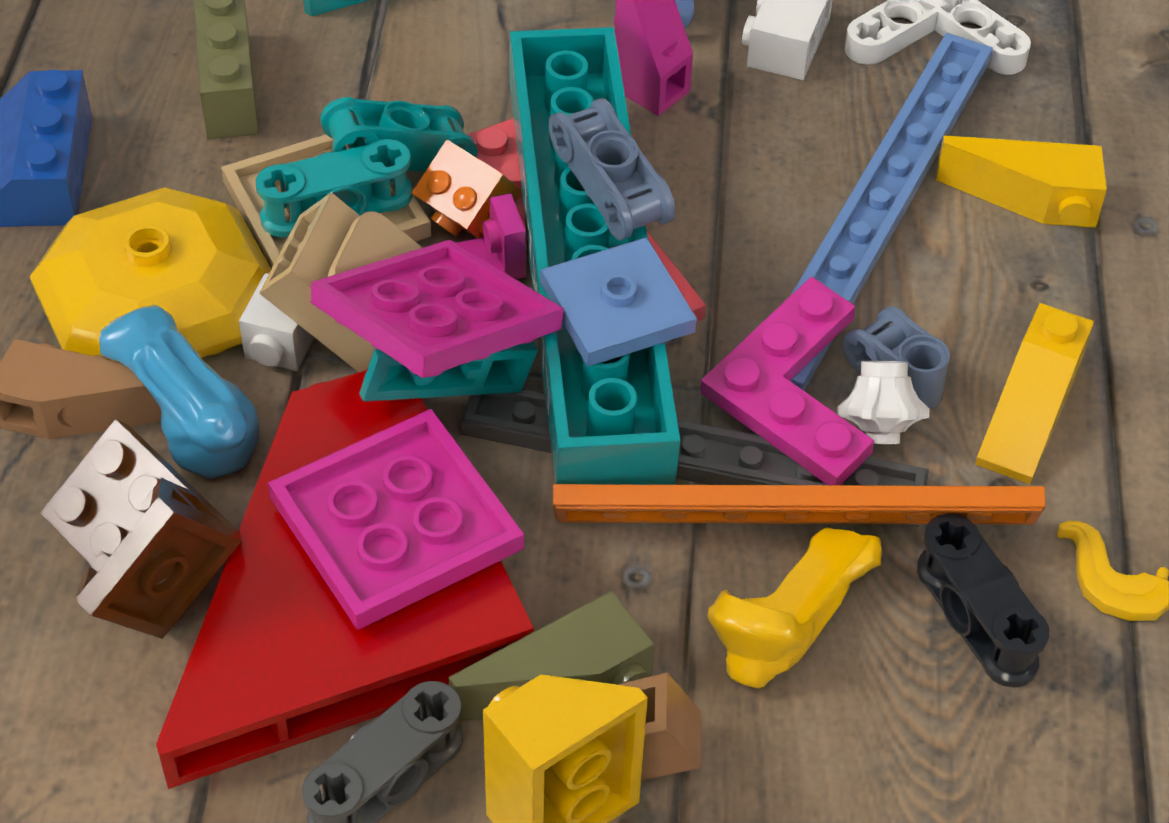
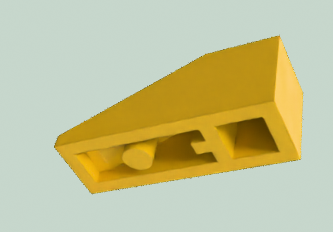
M943 136L936 170V181L1041 224L1096 228L1107 191L1102 146Z
M1039 303L1015 358L976 458L975 465L1031 485L1081 367L1093 328V320Z

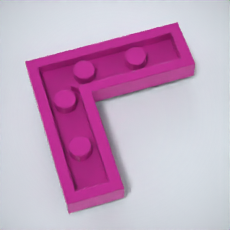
M811 276L701 379L700 393L825 484L842 485L873 453L874 440L793 384L791 380L854 320L855 305Z

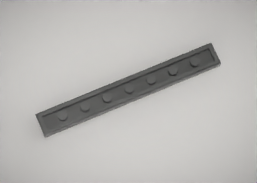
M522 388L521 392L469 396L460 421L461 435L552 453L545 394L543 392ZM677 419L680 435L676 478L707 485H827L759 435ZM868 457L842 485L926 486L929 469ZM906 524L910 526L919 527V524Z

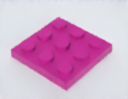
M451 240L311 282V304L421 378L440 375L450 368L473 360L486 359L493 353L518 344L531 343L538 337L562 329L564 308Z
M432 409L268 482L270 499L357 630L524 549V533Z

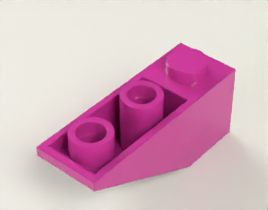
M616 0L614 17L615 37L625 97L659 116L689 93L691 88L693 51L675 0Z

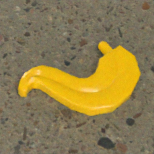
M1065 521L1059 524L1056 534L1058 538L1072 539L1076 545V574L1083 597L1097 609L1127 621H1155L1169 610V581H1167L1169 570L1166 567H1160L1157 570L1156 576L1145 572L1137 575H1125L1116 572L1110 566L1105 543L1097 529L1081 521Z

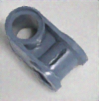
M889 306L878 313L876 322L864 330L854 329L844 336L843 350L846 358L859 373H861V361L908 362V376L911 377L913 389L918 398L930 409L936 407L942 401L950 359L949 349L942 340L929 334L913 322L902 310Z

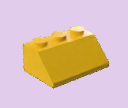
M542 674L521 687L511 686L497 694L489 706L483 709L486 815L492 823H609L637 805L640 800L648 697L638 687Z

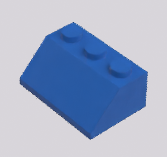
M83 70L29 71L0 99V227L66 225L73 216L79 214L92 123V112Z

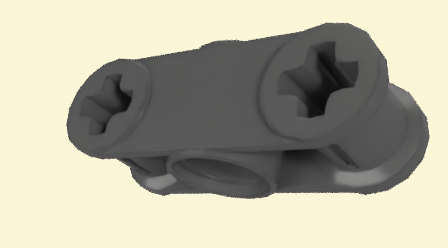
M436 681L423 682L416 685L376 720L361 727L350 738L348 743L330 758L313 769L304 779L302 786L303 802L308 810L307 823H347V816L349 823H377L393 808L407 801L423 782L448 761L454 759L461 750L463 734L461 725L458 722L462 710L460 697L456 691L447 684ZM320 785H322V794L319 787Z

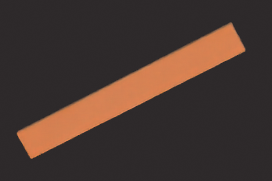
M553 484V509L555 518L559 523L928 524L936 516L949 513L961 515L969 519L974 525H1034L1046 507L1045 486Z

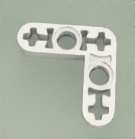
M887 0L854 19L847 28L845 53L851 60L865 65L882 62L935 30L943 37L947 32L993 47L991 60L987 68L996 73L1008 75L1021 72L1026 67L1031 45L1030 38L1022 30L978 0ZM904 18L912 21L913 23L902 24L897 23L891 19ZM960 23H974L981 26L982 28H967L962 26Z

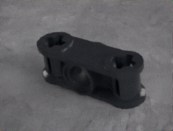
M948 513L936 516L930 520L924 533V543L927 549L921 553L917 562V574L920 581L927 587L940 605L950 626L956 633L962 636L983 666L986 674L994 682L1014 688L1027 685L1034 680L1038 672V654L1044 650L1049 640V626L1045 618L1039 614L1021 590L1013 573L1007 566L1001 563L979 533L976 525L969 519L957 514Z

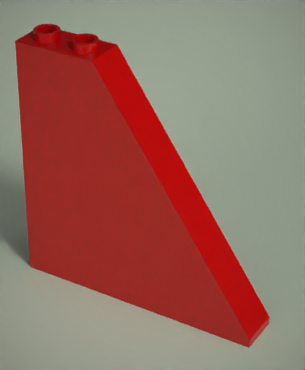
M367 369L331 381L319 382L291 393L238 530L241 543L226 561L156 742L157 752L168 789L379 717L416 685L423 682L436 681L449 686L450 676L534 632V627L501 561L357 630L270 499L268 482L427 411L422 398L363 402L359 392Z

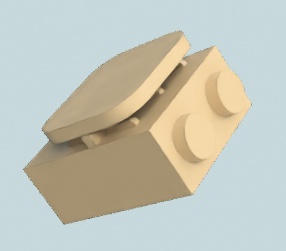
M331 192L299 215L259 294L356 371L361 372L368 368L376 348L310 303L311 282L421 249L422 247L382 214L366 212L360 216Z

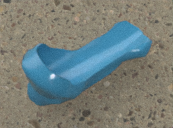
M157 305L142 307L115 318L101 330L99 336L101 355L128 367L145 385L160 406L162 413L161 428L168 442V450L173 460L181 469L206 479H213L245 468L259 442L260 427L256 409L238 386L222 379L201 359L188 340L178 331L175 321L168 311Z

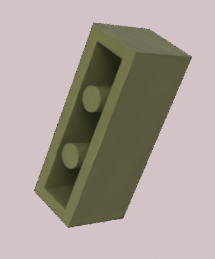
M194 0L199 86L207 139L257 135L259 131L245 0Z

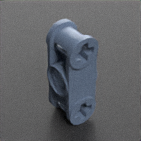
M606 99L594 100L591 102L590 108L567 116L561 112L550 116L548 121L549 133L554 149L558 156L568 164L585 189L586 194L604 217L606 225L616 239H626L632 235L634 229L656 221L664 225L674 220L675 203L669 186L661 175H658L637 146L636 141L629 135L617 118L612 105Z

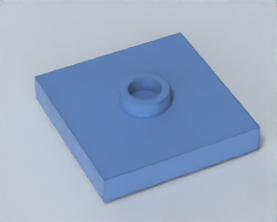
M647 237L541 269L540 284L549 300L564 308L562 323L587 367L695 333L696 316Z

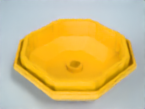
M164 187L73 216L30 275V280L57 341L63 350L90 356H102L99 336L105 326L115 318L133 310L157 305L172 315L178 331L202 358L219 354L228 348L242 344L239 320L264 274H269L271 268L237 208L223 202Z

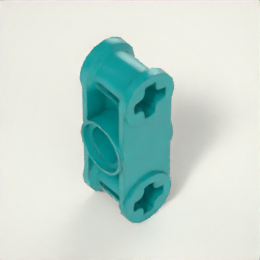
M343 97L330 102L323 109L320 116V123L324 133L334 140L332 145L333 152L347 150V147L351 149L368 145L377 140H397L405 144L410 150L411 164L407 171L425 172L446 140H449L477 158V146L474 140L464 133L462 115L452 106ZM381 155L380 162L385 165L384 155Z
M383 139L364 146L338 152H326L313 158L287 164H275L264 168L258 173L255 180L257 194L264 202L260 212L261 226L265 232L272 236L288 237L299 215L331 192L360 216L366 212H391L406 207L413 197L411 193L412 184L406 178V171L411 164L410 150L405 144L397 140ZM381 155H384L385 165L380 162ZM276 180L280 181L281 192H278V189L275 187ZM390 186L395 189L394 196H391ZM284 209H287V212L290 214L289 221L285 219Z

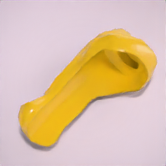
M826 527L811 538L805 555L787 574L773 594L767 597L740 599L732 596L727 589L721 591L714 604L708 608L707 617L718 639L726 647V671L730 679L747 687L762 688L777 674L788 671L804 656L830 618L840 607L850 588V583L881 565L882 547L880 538L872 535H860L850 530Z

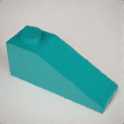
M534 342L518 344L493 353L486 359L473 360L445 370L440 375L421 378L376 348L374 349L359 394L364 402L521 392L538 349Z

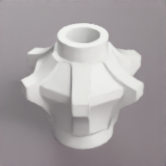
M861 361V375L857 376L855 387L849 397L837 406V414L852 421L861 431H865V434L874 440V444H900V433L905 432L913 423L929 418L930 408L918 398L913 389L911 377L908 376V362Z

